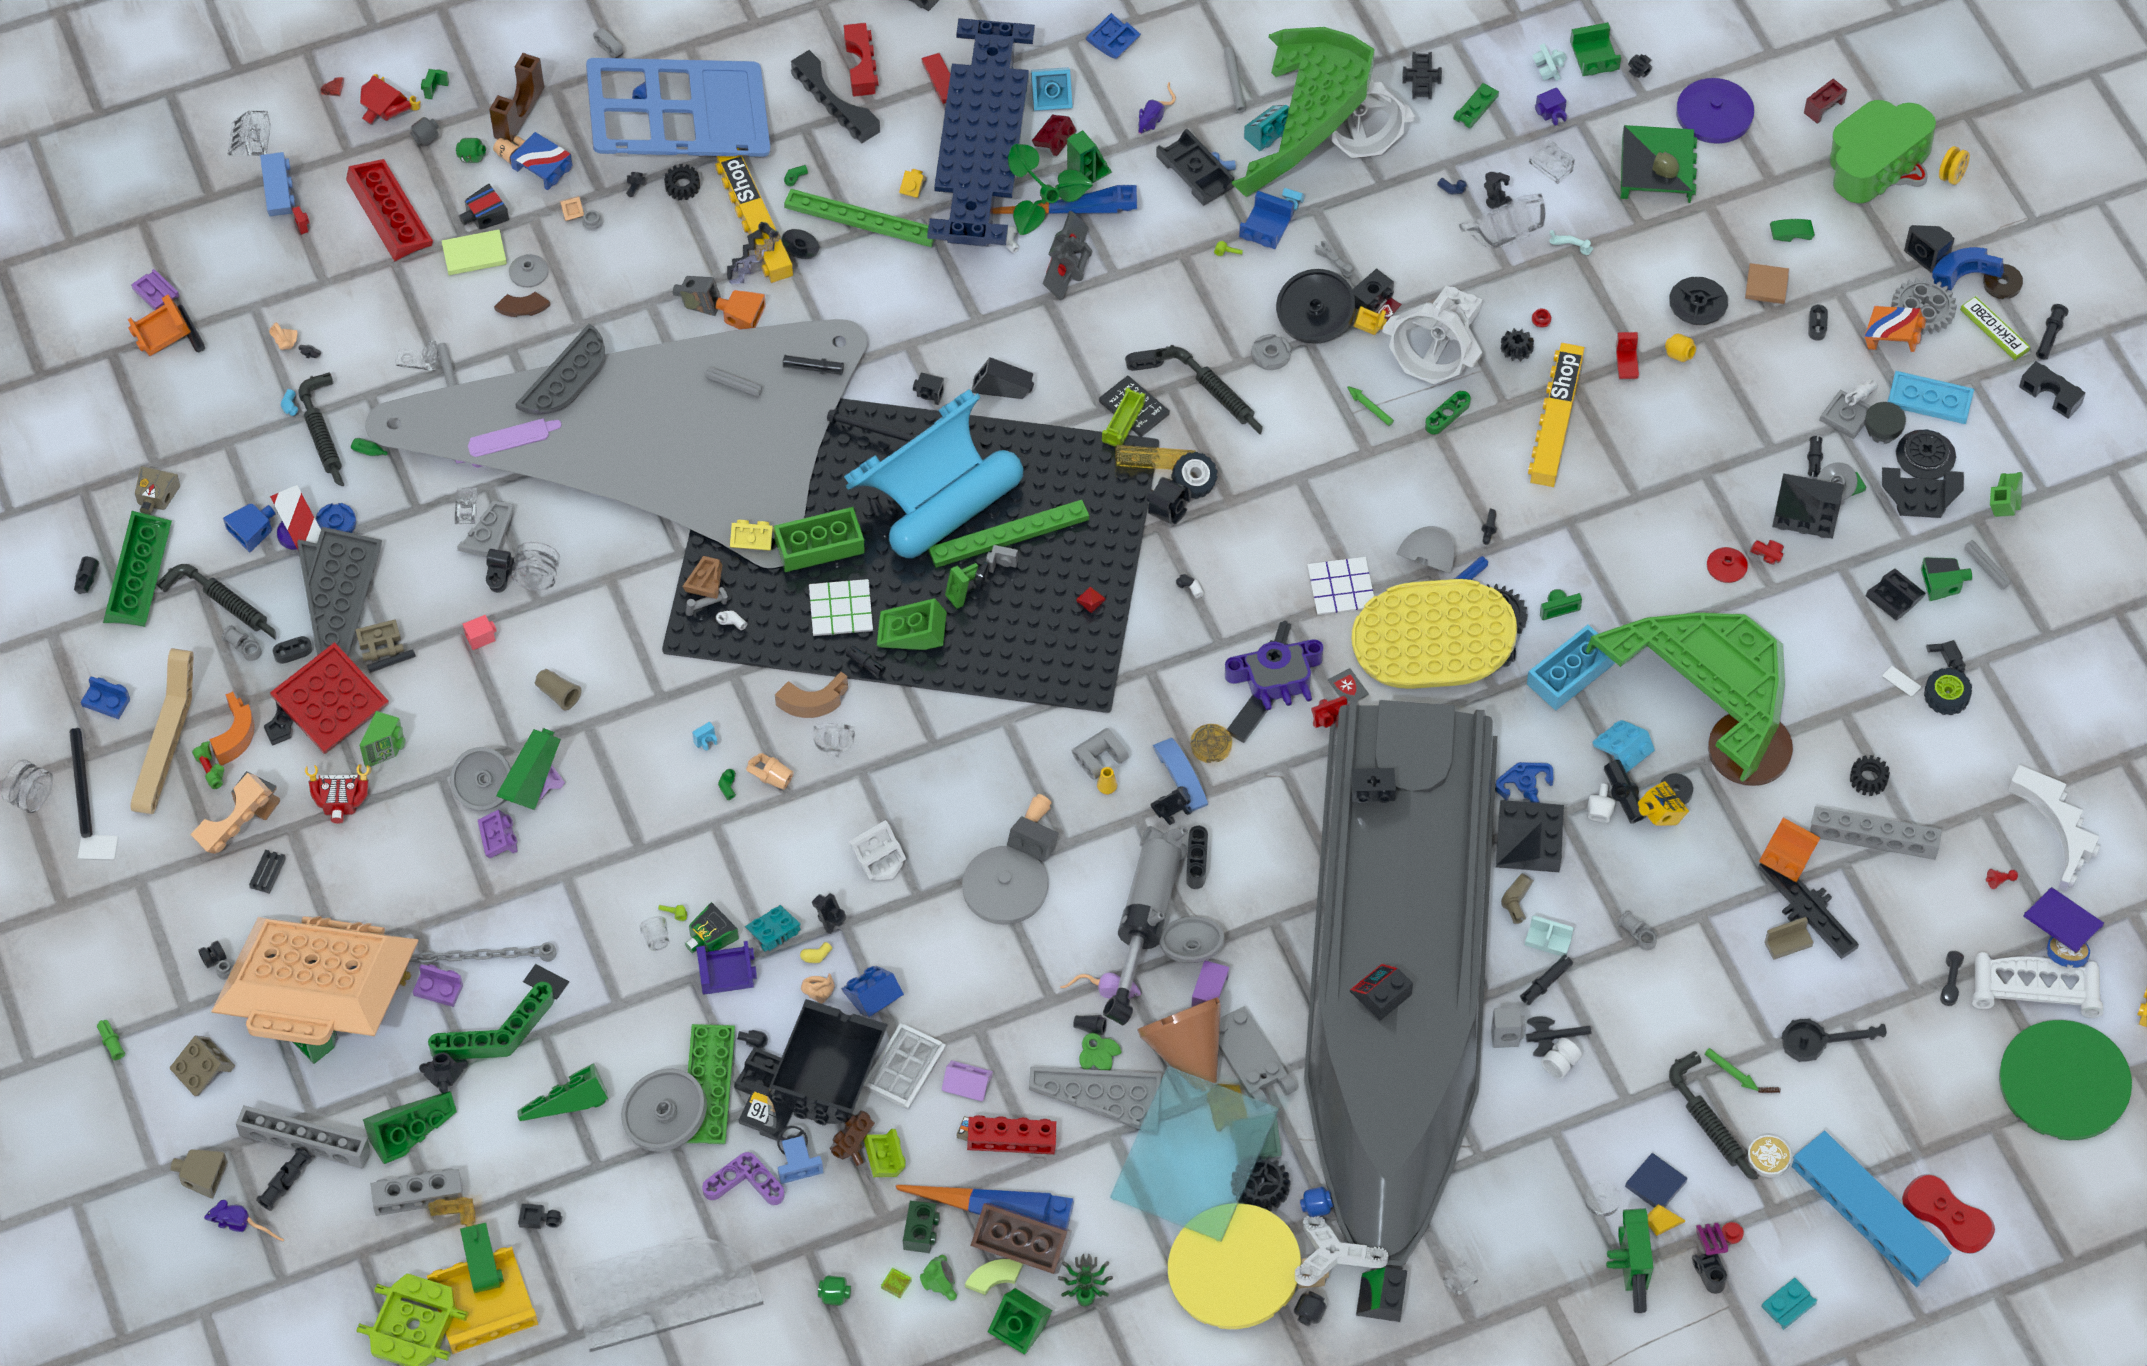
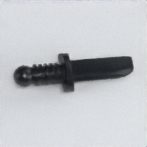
M1492 508L1489 510L1486 524L1482 525L1481 528L1484 532L1482 542L1485 545L1490 543L1492 534H1495L1497 528L1494 526L1497 513Z

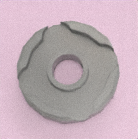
M1275 334L1262 335L1255 340L1252 346V359L1257 366L1263 369H1280L1290 360V344L1285 338L1277 337ZM1269 349H1273L1276 351V353L1268 354L1266 351Z

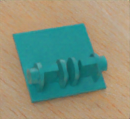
M779 905L761 917L754 919L745 928L762 943L760 946L764 952L767 950L770 952L778 946L777 943L779 945L782 944L781 938L786 942L788 939L798 935V932L801 930L799 927L801 924L786 909Z

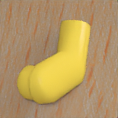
M824 942L819 949H803L800 952V958L807 963H820L832 950V946Z

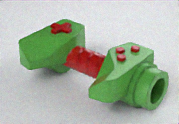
M210 741L203 742L201 746L194 748L192 754L195 760L202 764L206 772L205 779L212 789H218L223 785L224 767L219 764H215L212 767L210 763L212 760Z

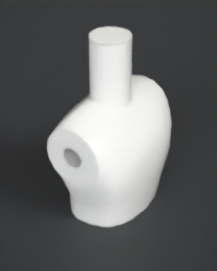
M1601 784L1599 795H1589L1587 810L1590 820L1602 823L1610 821L1616 800L1607 797L1608 784Z

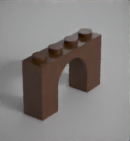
M526 53L521 54L514 66L516 90L513 100L497 95L489 109L495 139L503 138L513 142L545 88L540 58Z

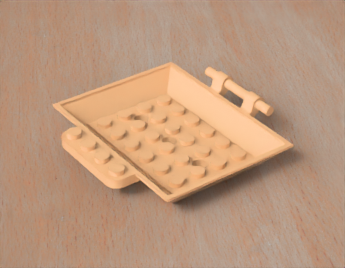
M303 916L302 923L258 917L211 1012L248 1018L246 1026L248 1033L252 1036L311 1045L327 1043L333 1031L375 1036L419 940L384 935V927L371 926L370 923L334 921L331 918H322L321 916ZM272 954H275V955H276V956L273 957V958H267V957H270ZM312 960H316L315 963L308 964V963H310Z

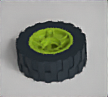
M1941 668L1938 671H1934L1928 677L1924 691L1925 701L1936 713L1939 712L1942 715L1959 714L1969 704L1972 684H1970L1969 678L1963 672L1961 673L1957 669Z

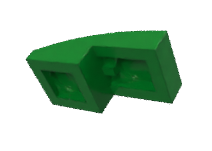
M1783 219L1771 221L1770 223L1773 240L1791 242L1793 238L1812 240L1815 236L1812 221L1808 219Z

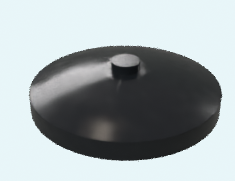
M1310 269L1294 275L1283 285L1277 297L1276 311L1279 322L1288 335L1304 343L1318 344L1333 340L1346 331L1354 318L1356 301L1350 284L1341 275L1326 269Z

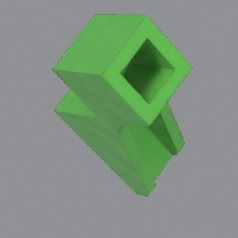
M2022 472L2001 473L1998 486L1991 487L1990 506L1995 517L2015 516V510H2021Z

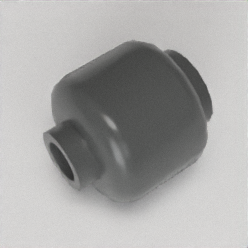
M422 117L411 126L412 132L410 134L418 145L427 146L438 138L439 133L437 129L440 127L433 118L429 120L427 117Z

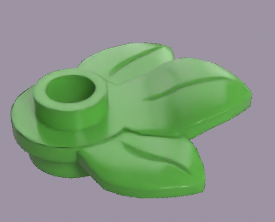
M1087 1034L1082 1040L1083 1051L1079 1056V1063L1083 1069L1088 1070L1094 1065L1099 1070L1110 1071L1112 1056L1120 1055L1121 1048L1110 1038L1102 1039L1098 1034ZM1094 1040L1097 1046L1091 1047L1089 1041Z

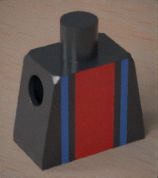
M490 184L485 185L465 200L466 212L459 215V219L464 226L474 222L480 230L509 221L507 207Z

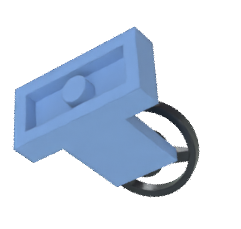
M787 1126L777 1136V1146L786 1156L788 1163L778 1167L781 1184L824 1173L821 1157L809 1158L806 1148L808 1144L807 1135L798 1126ZM795 1128L800 1130L797 1135H789L787 1138L781 1136L787 1129ZM779 1140H782L784 1151L780 1147Z

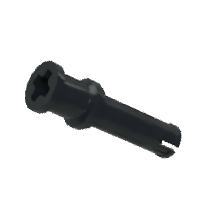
M2054 304L2051 307V315L2046 320L2047 327L2036 352V356L2039 359H2048L2056 335L2064 326L2063 320L2068 315L2069 310L2062 304Z

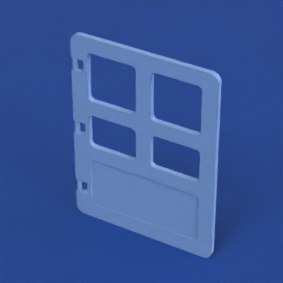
M590 58L587 60L586 72L593 150L596 153L688 154L696 156L748 155L750 157H765L770 154L762 73L759 63L754 61ZM601 71L643 72L647 98H604ZM658 73H687L689 75L691 99H662ZM604 112L648 113L651 139H608L606 137ZM663 113H691L693 115L695 140H666ZM616 146H627V148H616ZM677 147H687V149H677ZM737 148H747L748 151L737 150Z

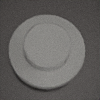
M589 210L582 217V223L588 229H595L601 225L602 218L597 211Z

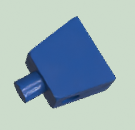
M248 504L223 517L226 530L250 553L271 533L272 528L269 519L276 514L270 505L259 510L254 504Z

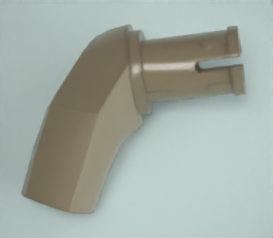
M1523 873L1506 890L1501 899L1502 907L1508 910L1514 924L1522 923L1526 919L1519 903L1525 897L1534 881Z

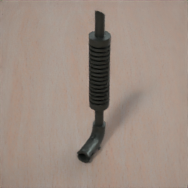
M1170 345L1169 347L1166 346L1165 348L1155 350L1154 356L1155 359H1158L1157 361L1176 358L1185 365L1188 364L1197 373L1196 380L1241 424L1248 423L1257 433L1261 434L1263 427L1253 418L1255 412L1208 366L1202 368L1193 359V356L1181 347Z
M330 372L314 377L310 376V378L300 384L298 389L299 398L303 401L307 410L304 413V419L325 472L332 474L336 484L344 486L339 472L342 467L341 461L320 409L314 408L310 393V391L317 388L333 385V379Z
M179 564L168 569V572L156 583L161 590L163 589V592H167L183 576L195 579L203 585V592L254 631L263 630L276 640V631L266 623L267 617L217 579L210 578L208 580L198 572L196 567L190 564Z
M1693 1051L1681 1059H1675V1063L1669 1070V1080L1675 1089L1678 1088L1688 1101L1686 1109L1732 1167L1738 1165L1747 1178L1758 1179L1757 1175L1744 1160L1747 1157L1746 1152L1728 1129H1726L1721 1120L1718 1119L1713 1110L1710 1109V1106L1701 1095L1695 1097L1685 1084L1682 1075L1687 1073L1688 1069L1701 1064L1700 1055Z

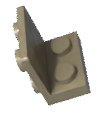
M195 1035L170 1066V1070L194 1096H199L217 1072H231L235 1065L210 1037Z

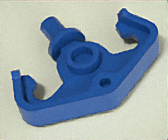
M1516 763L1496 780L1495 790L1504 800H1508L1510 790L1504 788L1503 785L1505 783H1514L1518 790L1523 792L1524 798L1530 800V802L1540 803L1537 797L1538 789L1535 787V776L1540 772L1546 773V783L1549 786H1553V767L1548 763Z

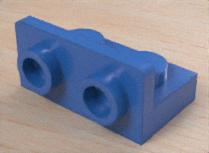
M90 676V687L81 700L82 707L120 719L130 702L128 690L123 685H115L103 678Z

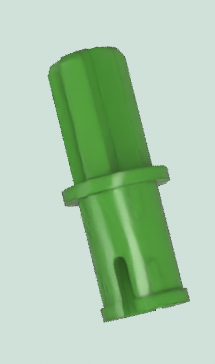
M108 1020L99 1021L97 1028L103 1038L102 1043L104 1046H107L112 1059L119 1060L123 1058L125 1052L118 1041V1034L114 1033Z

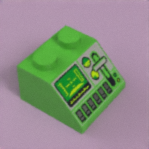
M378 711L375 712L359 745L365 767L367 765L372 767L394 758L399 750L403 749L406 739L404 738L403 727H401L398 717Z

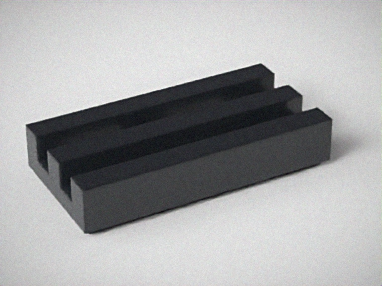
M265 849L249 883V887L270 894L286 860L285 855H278L274 851L270 853L269 850ZM275 860H278L266 887H263Z

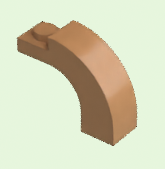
M840 672L825 688L814 692L801 690L788 681L775 694L776 706L790 715L801 718H815L829 714L841 705L840 696L844 695L848 689L847 676Z

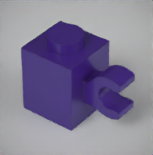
M1556 87L1537 95L1535 110L1545 121L1552 118L1551 121L1556 126L1558 125L1557 118H1562L1564 122L1567 119V114L1565 113L1567 100Z

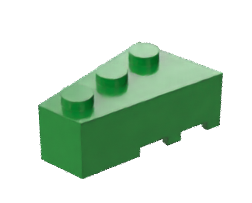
M1083 130L1077 134H1072L1067 139V169L1081 172L1091 183L1112 173L1097 145Z

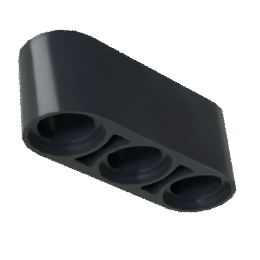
M1200 825L1192 827L1189 831L1186 882L1192 889L1202 888L1206 879L1208 831Z

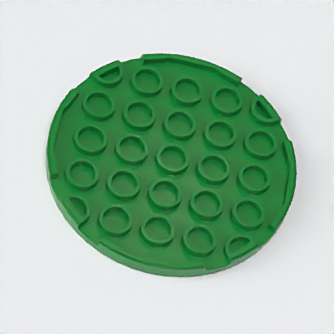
M2050 1020L2024 1029L2007 1046L1999 1069L2001 1092L2013 1114L2024 1121L2032 1130L2042 1135L2047 1134L2058 1137L2060 1140L2088 1139L2109 1130L2122 1117L2131 1097V1072L2121 1050L2102 1032L2075 1021Z

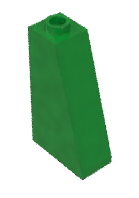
M545 728L542 729V732L533 729L497 792V797L535 810L561 741L560 738L554 737L555 732Z

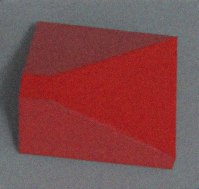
M1089 587L1076 601L1092 613L1105 601V598Z

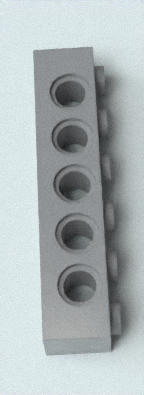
M1815 806L1810 832L1823 840L1936 860L1942 829Z
M243 1105L236 1122L239 1136L294 1151L297 1148H301L309 1155L363 1169L370 1153L368 1139L365 1137Z

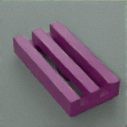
M1714 1223V1227H1710V1224H1705V1228H1702L1701 1225H1696V1232L1706 1255L1728 1252V1244L1718 1223ZM1714 1233H1715V1235H1716V1237H1717V1239H1718V1242H1719L1721 1248H1719V1245H1718L1717 1240H1716V1238H1715V1236H1714ZM1705 1234H1708L1714 1249H1710Z

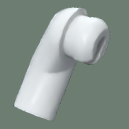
M1008 225L1005 246L1012 253H1016L1020 248L1013 240L1017 229L1014 226Z
M723 611L716 615L717 622L722 625L734 624L739 630H744L747 626V622L734 611Z

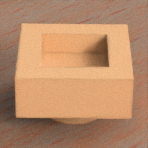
M579 196L560 201L565 221L584 216Z

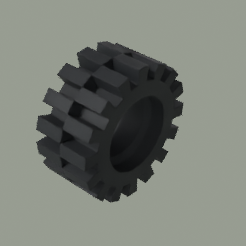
M679 164V168L674 165L673 170L669 168L668 173H665V189L669 196L672 195L673 199L678 197V200L682 201V197H685V200H689L688 196L693 198L694 193L698 194L700 179L694 167L690 168L687 164L683 167V164ZM679 179L690 181L686 186L675 185V182Z
M1865 755L1862 757V760L1859 757L1853 763L1851 769V786L1853 788L1856 787V792L1858 793L1862 790V795H1866V792H1869V796H1873L1874 792L1878 795L1880 791L1883 792L1885 790V786L1888 783L1890 776L1889 767L1886 766L1885 761L1880 762L1881 758L1873 759L1874 755H1870L1869 759ZM1872 771L1878 778L1876 780H1867L1862 776V772Z

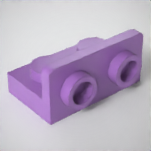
M498 809L477 820L485 856L492 858L506 850L512 853L518 851L516 846L517 838L512 829L513 821L508 814L506 815Z
M421 964L419 967L420 976L413 989V996L454 1007L463 987L461 976L452 970L444 971L434 965L426 966Z

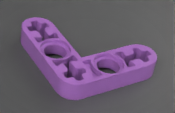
M750 1152L740 1154L706 1179L702 1185L703 1195L708 1200L719 1199L744 1179H747L766 1202L771 1205H778L785 1198L782 1185L760 1160ZM743 1161H751V1166L754 1170L751 1172V1168L747 1164L744 1165ZM727 1172H734L736 1177L728 1181L724 1179V1175ZM763 1174L767 1177V1180L763 1183H757L755 1177ZM709 1186H711V1187H713V1188L716 1187V1190H717V1191H716V1192H713L712 1190L709 1191V1188H708V1187H709ZM769 1186L771 1187L773 1192H778V1197L774 1195L771 1196L770 1190L768 1188Z

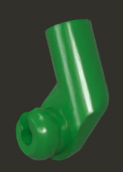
M726 769L718 782V786L727 800H731L736 796L731 788L736 776L733 769Z

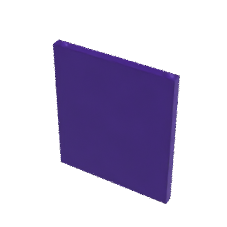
M2053 887L2048 889L2023 915L2027 920L2075 953L2104 925V922Z

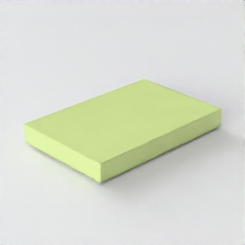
M500 230L442 240L448 275L507 264Z

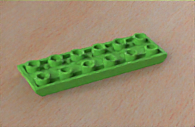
M692 1024L687 1073L692 1075L702 1086L707 1099V1110L701 1127L686 1143L726 1144L735 1025Z

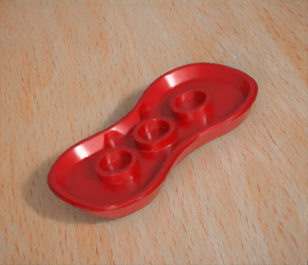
M1925 1174L1915 1178L1906 1187L1902 1196L1905 1208L1916 1218L1932 1223L1939 1228L1955 1249L1964 1253H1976L1986 1247L1993 1238L1995 1225L1991 1217L1986 1212L1959 1200L1943 1179Z

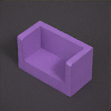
M1204 961L1192 995V1007L1220 997L1225 980H1228L1229 967Z

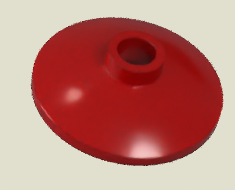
M1730 547L1714 550L1707 559V570L1710 575L1724 583L1739 581L1745 576L1748 569L1746 557L1740 551Z

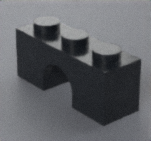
M2037 361L2022 375L2019 388L2035 398L2041 392H2052L2056 396L2052 409L2067 419L2082 405L2086 393L2080 387L2071 384L2064 377L2057 375L2047 366Z

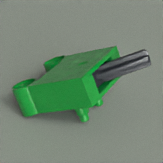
M1646 1208L1623 1209V1226L1618 1227L1620 1249L1607 1251V1257L1615 1260L1607 1261L1606 1266L1613 1269L1623 1268L1625 1291H1633V1311L1635 1313H1645L1647 1311L1646 1290H1648L1654 1269Z

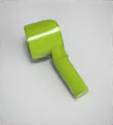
M1219 241L1214 250V254L1217 256H1223L1225 251L1241 255L1243 250L1229 247L1224 241Z
M663 905L658 907V910L675 914L674 918L678 921H685L687 919V911L683 905H677L676 908Z

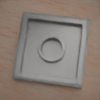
M1840 389L1821 414L1819 421L1855 439L1865 425V416L1870 405L1860 400L1855 405L1850 406L1849 404L1852 401L1848 404L1845 401V396L1848 393Z

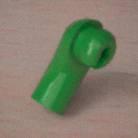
M806 165L789 169L784 177L785 184L793 186L799 176L808 174Z

